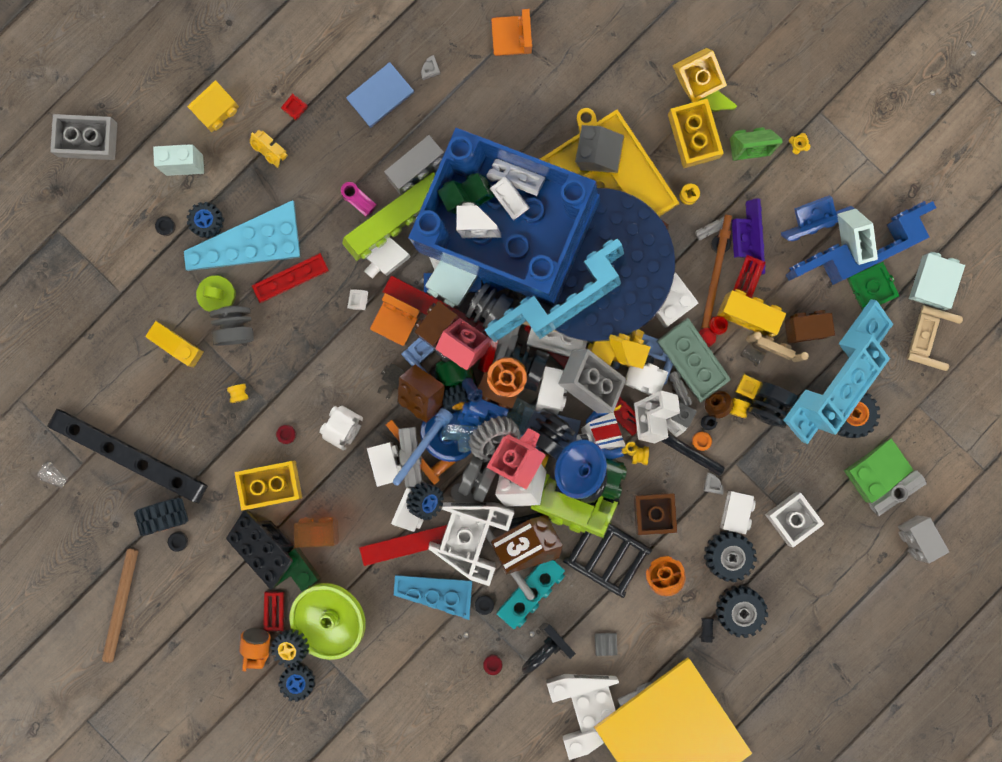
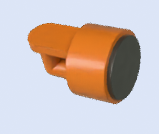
M250 628L241 634L239 651L243 656L242 671H246V669H262L269 656L270 634L265 630Z

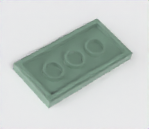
M689 318L683 320L657 340L661 349L699 402H703L731 380Z

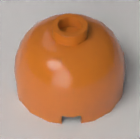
M503 357L496 360L488 371L487 382L489 387L499 396L513 397L518 395L524 389L527 381V372L524 365L513 357Z
M669 556L653 560L651 566L646 571V579L650 588L661 596L667 597L677 594L686 582L683 565L679 560H674Z

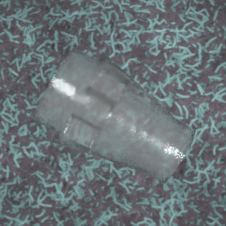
M45 463L37 474L41 481L59 486L60 488H63L68 481V478L52 464Z

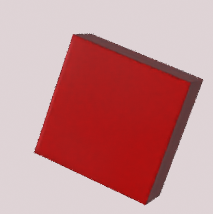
M292 93L281 109L297 121L308 108V105Z

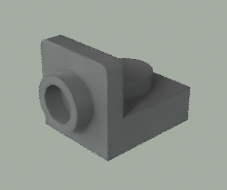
M679 402L680 413L671 417V420L688 428L697 411Z

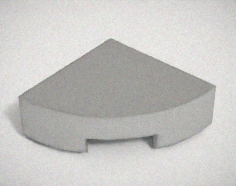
M434 55L427 58L422 67V80L440 74Z
M707 472L703 491L723 495V486L720 480L714 474Z

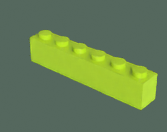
M434 172L343 238L342 244L356 261L360 258L366 259L371 255V250L375 247H382L387 242V238L391 235L393 237L397 236L402 231V227L405 225L410 226L416 221V217L435 177Z

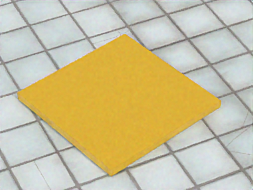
M618 109L592 125L601 126L624 135L618 173L580 170L575 162L580 133L540 158L542 161L595 180L597 188L615 189L633 195L651 207L659 217L679 205V201Z
M688 657L594 726V729L617 762H742L752 754Z

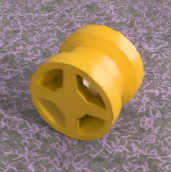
M686 184L679 193L680 201L685 205L694 204L700 196V189L695 184Z
M246 384L227 388V392L231 396L229 399L230 403L249 399L245 393Z
M732 398L734 406L729 414L746 419V411L750 408L751 404Z
M637 445L633 446L632 451L637 450V453L631 456V464L642 463L647 465L649 446H644L643 448H639Z

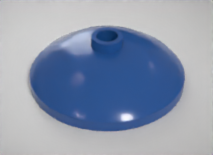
M457 412L451 413L453 416L449 424L440 428L426 447L430 454L443 461H460L471 454L468 441L473 431H467L463 427L458 426L459 422L456 421ZM436 415L427 423L422 422L420 429L421 440H423L436 422Z
M588 440L574 441L563 449L555 466L556 483L562 493L571 498L583 499L591 496L599 489L604 481L607 469L606 458L602 449L597 444Z

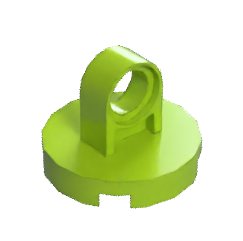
M219 275L209 276L199 284L196 298L199 305L205 311L210 312L221 307L232 306L235 301V289L228 279Z

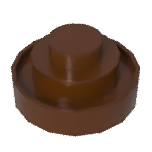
M718 391L706 399L704 406L709 416L720 419L732 411L734 404L728 393Z

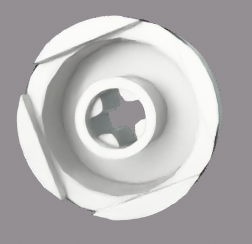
M650 363L648 365L645 364L643 369L629 366L624 385L653 395L662 390L668 372Z
M334 406L329 414L330 419L322 425L319 433L322 434V438L344 451L347 449L344 447L346 443L351 444L361 427L358 422L359 420L363 421V417L344 406Z

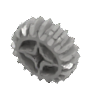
M497 416L496 419L491 417L489 421H484L482 425H478V428L474 429L473 434L469 436L470 450L475 457L484 460V462L490 461L504 436L509 434L517 439L521 438L519 428L511 418L506 416L502 418Z

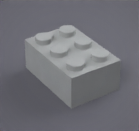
M53 114L50 151L52 154L62 158L115 160L117 122L113 118Z
M428 135L385 170L384 173L387 180L402 195L434 170L437 172L444 152Z
M589 349L572 350L558 384L596 413H613L626 378Z

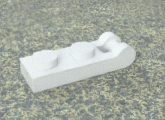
M496 159L493 162V168L487 173V178L491 181H500L503 177L507 176L515 188L535 196L538 195L545 182L544 176L500 159Z

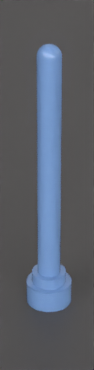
M443 408L438 411L435 419L436 422L393 479L394 485H399L440 428L449 424L453 416L449 411Z

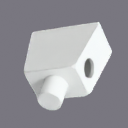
M390 237L386 239L387 242L382 247H375L371 250V255L367 257L371 264L364 272L372 279L379 271L388 276L410 258V255Z

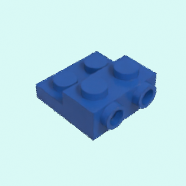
M469 400V402L464 403L462 410L459 411L456 421L459 422L458 426L463 427L467 431H473L478 428V425H482L484 421H489L491 417L496 419L497 416L501 418L507 416L509 409L484 400L476 403Z

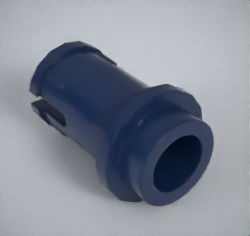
M472 378L464 379L462 387L467 392L468 399L474 403L479 402L482 399V390L477 388Z

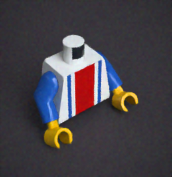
M621 405L615 407L614 411L619 410ZM593 411L586 419V425L581 428L582 434L576 436V441L588 440L597 444L602 449L606 459L612 460L623 457L625 454L634 456L637 453V450H628L629 447L635 446L634 442H629L625 446L614 412L596 413Z

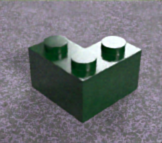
M473 173L463 183L448 181L443 184V188L437 192L447 211L457 214V206H462V203H474V206L480 207L495 197L490 190L491 186L486 176Z
M297 547L288 553L293 562L277 586L291 576L299 589L304 591L321 577L301 549Z

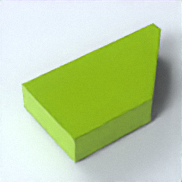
M718 90L700 99L708 98L711 112L735 110L737 107L735 103Z

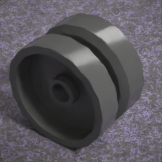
M473 455L470 464H467L461 478L462 482L458 493L467 496L474 486L476 490L473 494V499L483 503L495 472L487 468V465L482 470L481 467L484 460Z

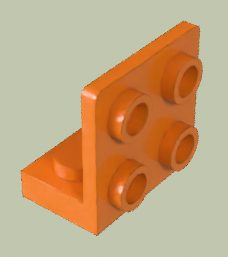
M522 9L521 16L491 19L494 56L532 54L529 9Z
M385 293L382 298L383 304L370 330L404 346L421 312Z

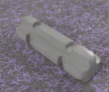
M724 217L704 226V228L696 230L695 235L697 239L702 240L707 235L710 236L722 229Z
M678 371L670 373L669 379L673 381L672 385L678 398L681 399L680 402L690 406L692 401L687 396L688 392L683 381L680 380V374Z

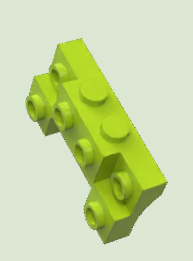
M546 474L540 505H531V509L549 516V519L554 524L569 526V529L574 532L580 533L581 531L585 533L587 531L604 538L618 502L614 501V503L603 500V497L600 496L594 508L592 505L556 492V480L551 479L550 475Z

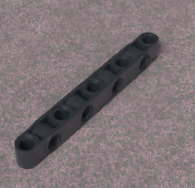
M60 409L55 410L47 425L50 429L192 502L199 504L208 487L205 483ZM76 425L80 428V432L77 435L74 433ZM110 442L114 445L112 452H109L107 449ZM143 460H146L148 462V468L146 470H144L141 467V463ZM177 477H180L183 482L180 488L175 484Z

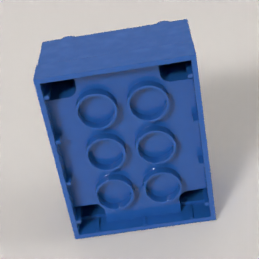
M455 128L408 239L421 254L443 261L526 296H535L537 300L551 306H556L599 205L600 194L597 192L595 180ZM496 159L545 177V182L537 196L517 189L530 208L515 220L510 217L496 196L479 207L498 226L501 238H462L456 230L457 214L447 211L437 192L443 188L442 186L446 182L456 181L463 183L473 173L482 174L487 178V173L493 168L492 164ZM487 178L491 187L498 182Z

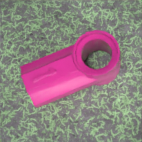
M347 182L341 187V194L344 200L354 206L365 217L370 215L377 206L357 188L356 184ZM353 188L355 194L353 196H346V189Z

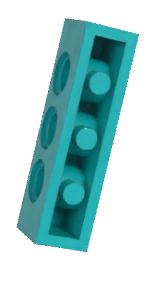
M555 560L537 565L525 578L529 588H535L538 591L534 599L528 600L518 586L497 610L496 614L511 628L515 629L517 626L520 628L527 620L525 618L529 612L533 613L540 604L538 602L540 599L549 596L554 583L559 584L565 577L563 574L565 569ZM543 573L549 574V582L542 583L539 580L540 575ZM516 603H523L525 609L522 612L515 611L514 605Z

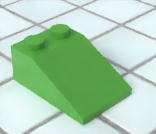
M763 127L756 128L753 132H746V130L736 131L730 138L732 159L736 161L771 156L783 143L782 138L771 129L765 130Z
M890 438L843 471L864 501L873 503L896 486L913 471V468L892 438Z

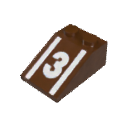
M547 515L530 519L491 541L506 575L559 559L563 547Z

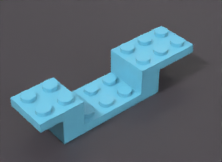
M618 238L614 241L609 240L603 245V249L598 252L593 251L586 257L585 265L596 281L595 283L590 282L583 287V291L579 294L574 293L566 299V303L561 306L560 304L554 306L548 315L535 296L531 298L530 296L526 297L520 302V306L515 309L510 308L503 314L504 317L499 320L495 319L487 325L488 328L485 331L494 342H497L527 321L539 339H541L621 284L619 275L610 264L624 255L622 244Z
M871 299L839 342L840 347L849 359L824 394L821 395L805 389L784 418V422L801 442L808 444L818 429L836 435L890 358L880 346V342L893 326V323L877 300Z

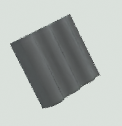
M595 633L596 656L617 655V633Z

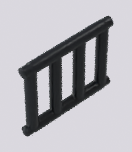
M609 523L604 538H602L586 567L576 562V559L592 534L586 531L580 537L570 556L566 557L563 562L617 596L624 598L626 588L645 556L649 555L652 549ZM615 535L622 539L623 542L601 577L592 570L612 536ZM632 545L640 551L617 587L609 582V579L628 547Z

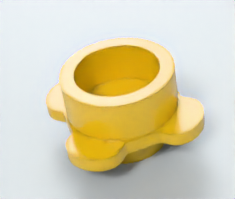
M805 133L789 138L794 154L808 151L811 147Z

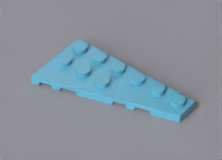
M292 200L185 250L186 270L191 271L300 258L295 203Z

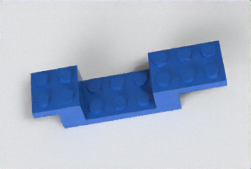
M924 201L892 217V222L887 224V227L895 242L885 246V249L883 247L877 250V260L859 265L855 262L847 244L840 247L838 243L823 251L824 255L820 252L807 259V263L802 261L790 267L791 272L785 275L788 281L823 265L834 285L930 238L920 216L936 209L933 201L928 204Z

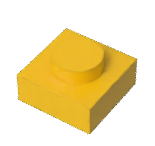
M744 374L735 392L754 400L761 382Z

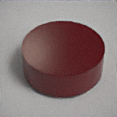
M290 425L279 427L276 432L277 440L282 444L292 443L296 438L295 429Z
M489 655L485 658L483 668L487 674L497 675L502 670L503 664L499 656Z

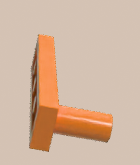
M391 420L386 426L399 441L398 429L400 428ZM421 456L422 464L420 467L433 485L441 480L439 476L456 462L440 460L433 467H430Z

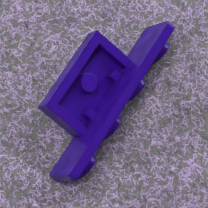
M760 198L746 201L747 219L736 218L731 220L734 258H746L747 255L765 261ZM766 265L764 266L761 275L765 274Z

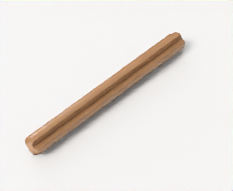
M129 548L126 551L102 661L107 663L114 661L135 569L138 550Z

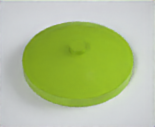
M320 583L308 587L298 595L290 610L291 629H293V632L298 630V635L303 633L304 636L302 638H307L308 640L305 643L309 644L308 653L321 659L335 660L349 655L360 644L365 633L366 622L360 603L349 591L334 584Z

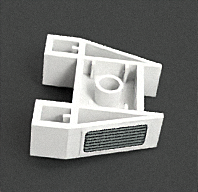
M443 502L442 510L451 512L441 545L430 541L429 550L470 580L490 586L496 568L495 562L480 558L479 554L489 525L508 531L514 515V508L505 507L495 502Z
M563 674L546 679L552 703L572 698L581 729L563 735L569 760L588 755L604 743L594 729V726L616 711L609 686L619 683L617 677Z

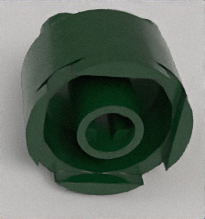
M441 361L436 364V369L434 370L435 379L444 385V391L446 389L450 390L449 388L451 387L455 388L457 385L462 386V382L466 378H472L477 386L472 366L465 370L454 361Z
M606 459L607 483L601 496L612 500L615 498L619 499L622 491L620 482L621 479L625 480L627 469L624 466V462Z

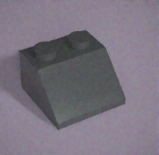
M582 125L575 161L580 170L618 173L624 135L601 126Z

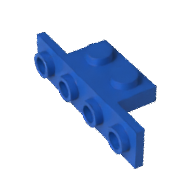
M828 195L794 208L798 226L781 232V236L788 241H796L803 235L814 234L824 227L835 226L838 222L837 214L856 208L849 206L836 211L833 197Z

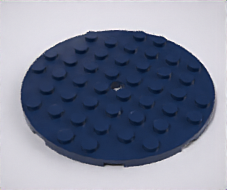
M597 188V192L600 194L599 205L556 305H563L567 302L566 299L574 293L579 294L583 291L585 285L590 282H596L587 270L584 261L587 260L586 257L590 253L600 251L609 240L614 241L617 238L622 244L624 255L610 264L619 275L621 284L555 329L558 333L569 338L587 342L610 341V334L616 336L619 333L630 335L655 317L671 291L675 274V254L666 226L657 213L646 203L633 195L615 189ZM537 300L546 314H550V310L554 306Z

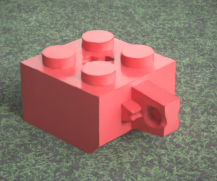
M459 318L443 331L435 349L460 367L468 370L486 354L492 340L482 333L485 329L478 324L476 327H472Z
M528 428L520 439L509 434L504 436L489 461L487 468L527 490L546 456L535 448L540 434Z

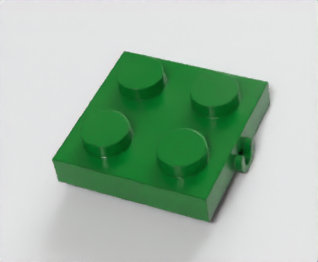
M884 262L847 278L862 311L871 299L877 300L882 305L899 297L893 283L895 281L894 277L889 275Z

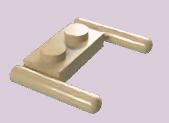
M922 305L907 360L947 371L949 364L928 357L931 353L940 318L960 324L963 321V317Z
M760 332L753 333L746 338L748 343L755 342V346L788 360L792 359L793 362H800L809 358L807 352L795 354L796 351L791 350L792 346L785 343L777 344L769 336L763 335L762 337Z

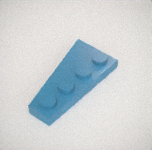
M395 575V596L427 605L428 607L436 608L467 620L470 619L472 580Z

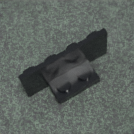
M248 510L242 512L226 537V540L270 590L275 589L293 562V559L286 552H291L294 545L272 521L258 522Z

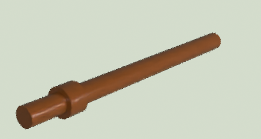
M731 215L724 216L722 229L719 230L718 237H720L701 325L703 328H709V321L711 320L727 239H730L731 231H729L732 220Z

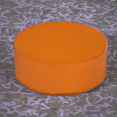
M697 432L692 438V444L695 449L705 451L710 448L712 438L706 432Z

